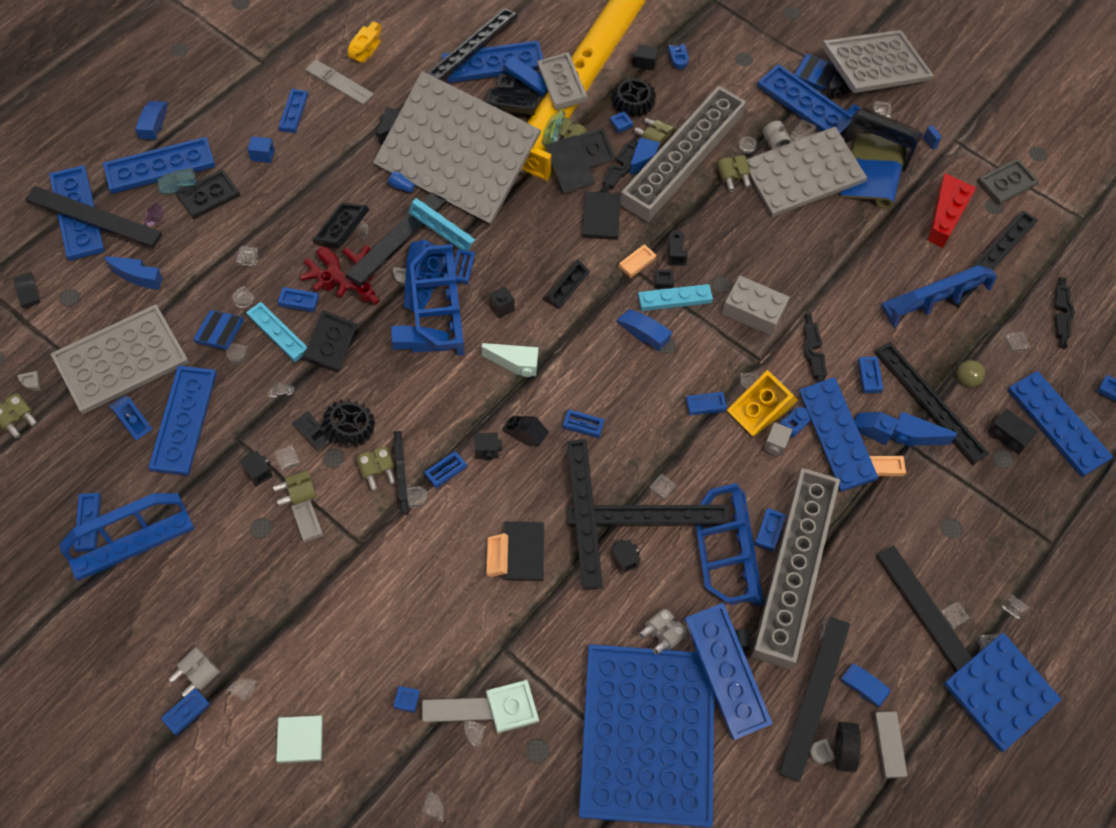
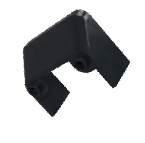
M860 108L851 119L844 141L847 144L855 127H858L910 148L911 151L902 169L905 172L922 134L917 128L867 108Z

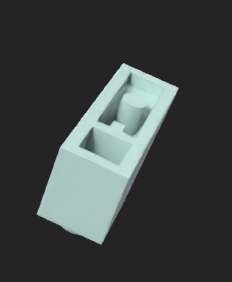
M482 343L483 357L517 375L524 377L536 376L538 347Z

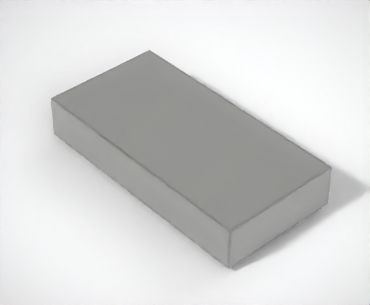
M310 500L291 506L304 543L323 536Z

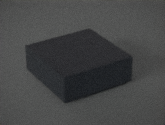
M655 269V288H673V270Z

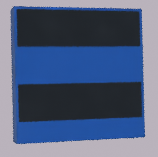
M806 54L795 76L808 85L824 91L836 67L832 63Z
M210 310L193 340L197 344L228 350L244 319L242 316Z

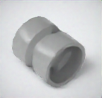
M781 121L769 123L762 131L771 150L792 143Z

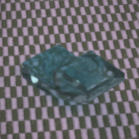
M562 109L554 113L548 120L542 136L541 144L543 146L549 142H555L559 138L558 134L562 130L559 126L563 123L562 118L566 115Z
M193 168L166 174L157 179L160 193L177 192L178 186L196 184V178Z

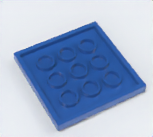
M1004 632L999 634L943 683L1000 752H1004L1062 700Z

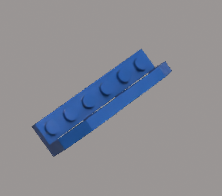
M452 244L427 246L410 264L417 335L436 349L453 348L457 350V356L464 355V340ZM446 253V256L442 257L443 268L447 267V272L444 273L443 278L415 280L414 270L429 254ZM449 285V289H446L447 300L451 299V305L442 308L418 310L416 288ZM453 316V321H450V330L455 333V338H452V341L438 342L420 329L419 317Z
M978 265L885 301L881 307L895 328L898 326L901 316L921 308L928 315L934 303L952 297L955 303H959L964 291L982 284L990 291L997 275L993 269Z
M737 483L710 489L700 505H710L715 496L732 492L731 503L735 507L736 513L733 515L734 522L703 529V526H696L705 588L730 605L751 601L756 606L764 605L745 492ZM739 529L737 539L742 547L740 556L708 563L704 537ZM744 562L743 576L748 583L745 595L728 598L712 587L709 570Z
M153 493L73 528L59 544V547L64 557L69 561L75 579L79 581L194 530V526L178 493ZM156 504H178L182 512L150 526L147 525L140 511ZM134 514L143 529L113 541L104 527ZM96 530L101 533L108 543L73 559L69 551L80 537Z

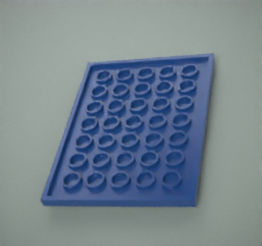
M589 644L579 819L712 828L714 693L698 653L663 650L656 655L653 649Z

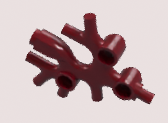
M364 245L361 252L355 254L347 247L343 250V253L356 265L371 248ZM321 246L316 252L317 257L328 266L326 270L320 269L309 258L304 260V264L310 268V271L300 274V279L305 281L317 278L318 282L312 286L315 292L321 288L325 291H331L335 287V282H337L339 289L335 295L338 298H342L346 290L353 289L358 292L359 300L367 303L371 301L374 305L380 302L375 296L370 283L365 282L360 287L346 279V273L340 270L338 257L328 247ZM374 274L371 278H369L367 281L372 280V279L374 278L375 274Z

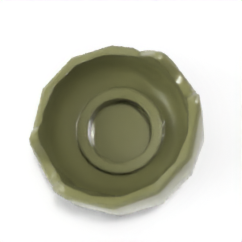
M967 360L959 365L956 375L958 381L963 386L972 388L982 384L986 372L980 362Z

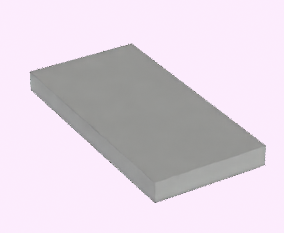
M569 52L537 61L555 110L588 101Z

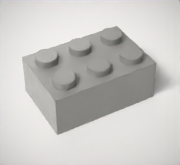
M739 275L724 304L722 314L772 336L790 297Z

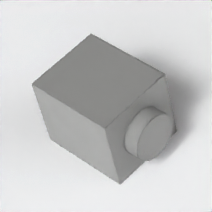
M774 422L763 450L768 451L772 455L782 456L793 429Z

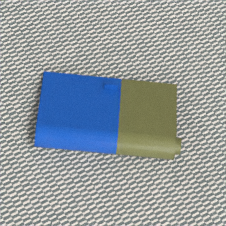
M857 134L852 154L865 173L867 180L864 183L843 190L841 197L876 199L878 207L882 209L892 208L907 147L875 134Z

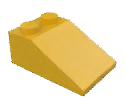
M767 370L727 411L754 437L785 414L798 399Z

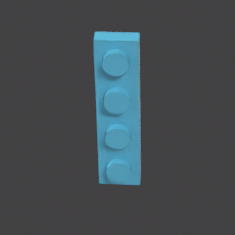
M415 198L408 213L459 249L465 251L471 249L474 238L428 207L424 202Z
M709 284L638 292L641 311L709 304L713 301Z
M262 302L246 312L247 316L290 359L296 362L304 356L307 346Z

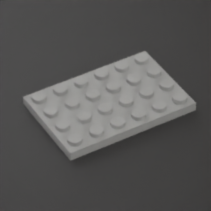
M901 30L826 40L821 45L853 93L931 81L934 76Z
M836 127L747 159L751 172L749 178L772 217L859 185L867 180L865 173Z
M156 304L51 353L82 415L176 370L178 366H184L189 363Z

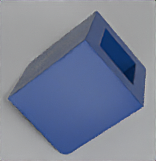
M252 136L248 146L250 160L271 163L275 151L272 138Z

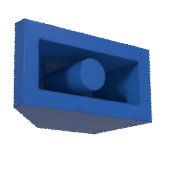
M639 138L630 166L631 175L639 173L659 151L660 142Z
M124 395L109 405V408L135 440H138L152 430L128 396Z
M882 412L858 413L854 422L860 434L886 445L899 420Z

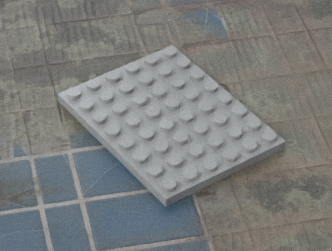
M422 71L373 163L390 173L394 171L400 172L419 188L447 199L448 203L492 225L542 131Z

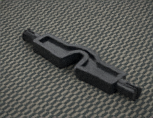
M634 137L631 144L627 143L618 154L616 162L622 167L611 165L603 180V187L600 192L607 193L609 189L613 190L620 178L628 174L639 138Z
M1066 277L1058 278L1059 286L1055 289L1054 309L1064 313L1056 314L1054 323L1056 338L1060 339L1059 347L1065 349L1068 347L1067 340L1071 336V321L1074 318L1075 310L1070 302V287H1066Z
M812 314L804 315L806 324L803 327L806 341L804 356L810 363L813 379H817V383L825 381L824 379L827 375L825 354L813 351L814 349L821 348L822 340L817 323H813Z
M395 431L394 443L401 515L404 516L408 515L409 511L402 432Z

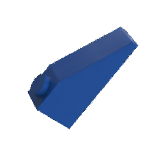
M901 412L897 419L899 421L890 439L908 446L949 445L957 433Z

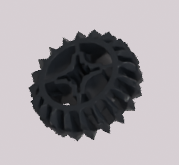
M626 77L625 81L620 79V82L616 83L612 89L611 102L616 112L620 111L621 113L625 111L628 116L631 115L635 118L638 115L641 118L642 114L647 115L648 112H651L655 105L656 93L654 87L651 86V83H647L646 79L642 81L640 77L638 79Z
M341 399L339 404L334 402L332 407L328 406L327 411L323 414L322 427L323 432L327 434V439H332L333 444L338 442L340 448L343 445H347L348 449L351 445L357 448L359 444L364 445L365 441L370 440L371 435L374 433L375 420L373 414H370V408H365L364 403L359 405L357 400L353 403L350 399L347 402ZM336 418L339 419V423L337 425L334 424V419ZM360 422H362L364 426L361 430L358 428Z

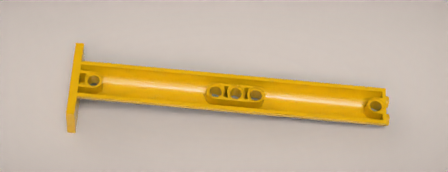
M609 0L571 56L585 92H587L646 0ZM547 92L536 108L535 114L527 122L542 132L521 170L546 181L549 180L551 177L552 154L547 153L544 146L552 141L554 137L552 133L562 117L569 119L578 104L555 110L550 95Z

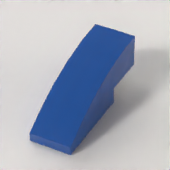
M150 101L146 104L135 129L139 138H157L158 130L162 129L168 106L167 102Z
M105 257L109 269L117 276L138 286L156 290L160 289L163 277L159 268L146 267L143 261L139 259Z
M629 309L617 320L618 324L643 344L647 342L657 351L661 350L671 340L672 332L637 311Z
M391 326L393 350L412 349V352L450 351V348L436 349L418 336L416 326ZM420 327V329L438 342L449 341L448 332Z

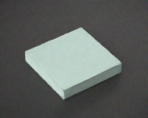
M527 680L486 690L497 734L539 722Z
M322 716L278 718L277 763L322 761Z

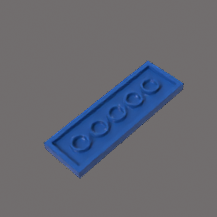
M539 41L482 48L447 78V82L452 83L499 76V74L508 75L510 73L503 69V65L512 55L537 71L539 70L537 61L543 60ZM443 53L442 60L450 53Z
M778 64L758 81L757 87L822 132L836 127L840 135H842L849 128L853 115Z
M207 137L104 162L103 166L109 190L113 194L215 167Z
M85 165L49 173L54 193L95 207ZM58 214L68 261L105 252L100 229Z
M186 366L177 367L148 467L151 472L190 475L217 376L216 370Z
M1038 371L1008 388L1009 394L1082 478L1113 458L1111 453Z
M833 377L799 389L800 396L811 417L810 420L835 478L840 479V491L844 492L878 480L877 472L836 378Z
M724 603L684 618L731 739L736 740L771 725L772 721Z

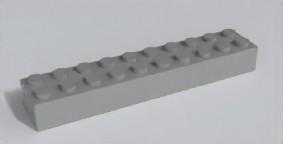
M718 86L621 192L620 205L649 222L744 115L746 101Z
M804 468L800 470L751 658L792 670L796 664L840 483L838 478Z

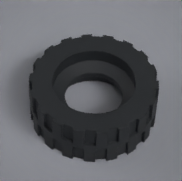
M839 722L836 728L834 743L835 767L837 771L855 773L858 769L861 749L858 723Z

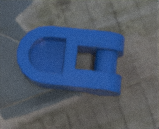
M679 44V46L668 45V55H670L672 65L677 69L686 68L689 57L685 44Z
M797 407L779 424L793 429L790 437L794 438L808 425L811 417L806 408Z

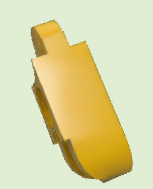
M372 22L368 28L365 26L361 28L349 45V58L365 62L368 57L372 56L382 41L379 40L381 24Z

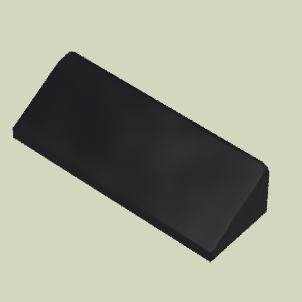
M579 259L573 261L542 299L560 309L590 271Z

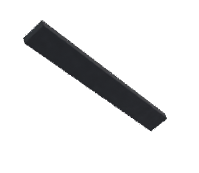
M506 8L501 10L428 71L427 74L441 81L447 79L518 18L517 13Z
M34 186L25 198L27 203L154 249L162 237L161 231L38 186Z
M431 192L422 202L435 212H438L447 204V199ZM409 213L346 273V279L361 287L425 224Z
M1023 210L971 268L980 265L994 270L1030 231L1038 219ZM979 286L964 291L959 303H955L952 297L945 300L959 309Z
M891 342L876 350L875 355L938 426L957 433L952 442L972 465H975L989 455L988 451Z
M587 439L567 441L583 591L603 589Z
M574 505L568 506V527H576ZM594 505L596 526H718L729 523L728 505Z
M892 546L877 554L876 557L951 667L957 672L972 659L967 649L896 547Z
M834 617L829 618L778 774L798 783L801 781L850 623Z

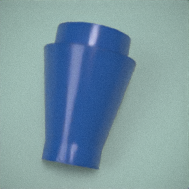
M394 171L388 180V184L392 188L406 191L410 194L415 188V184L400 172Z

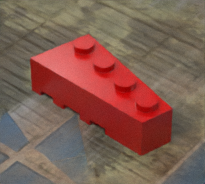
M944 173L938 186V194L935 200L936 203L927 241L944 248L971 200L976 187Z

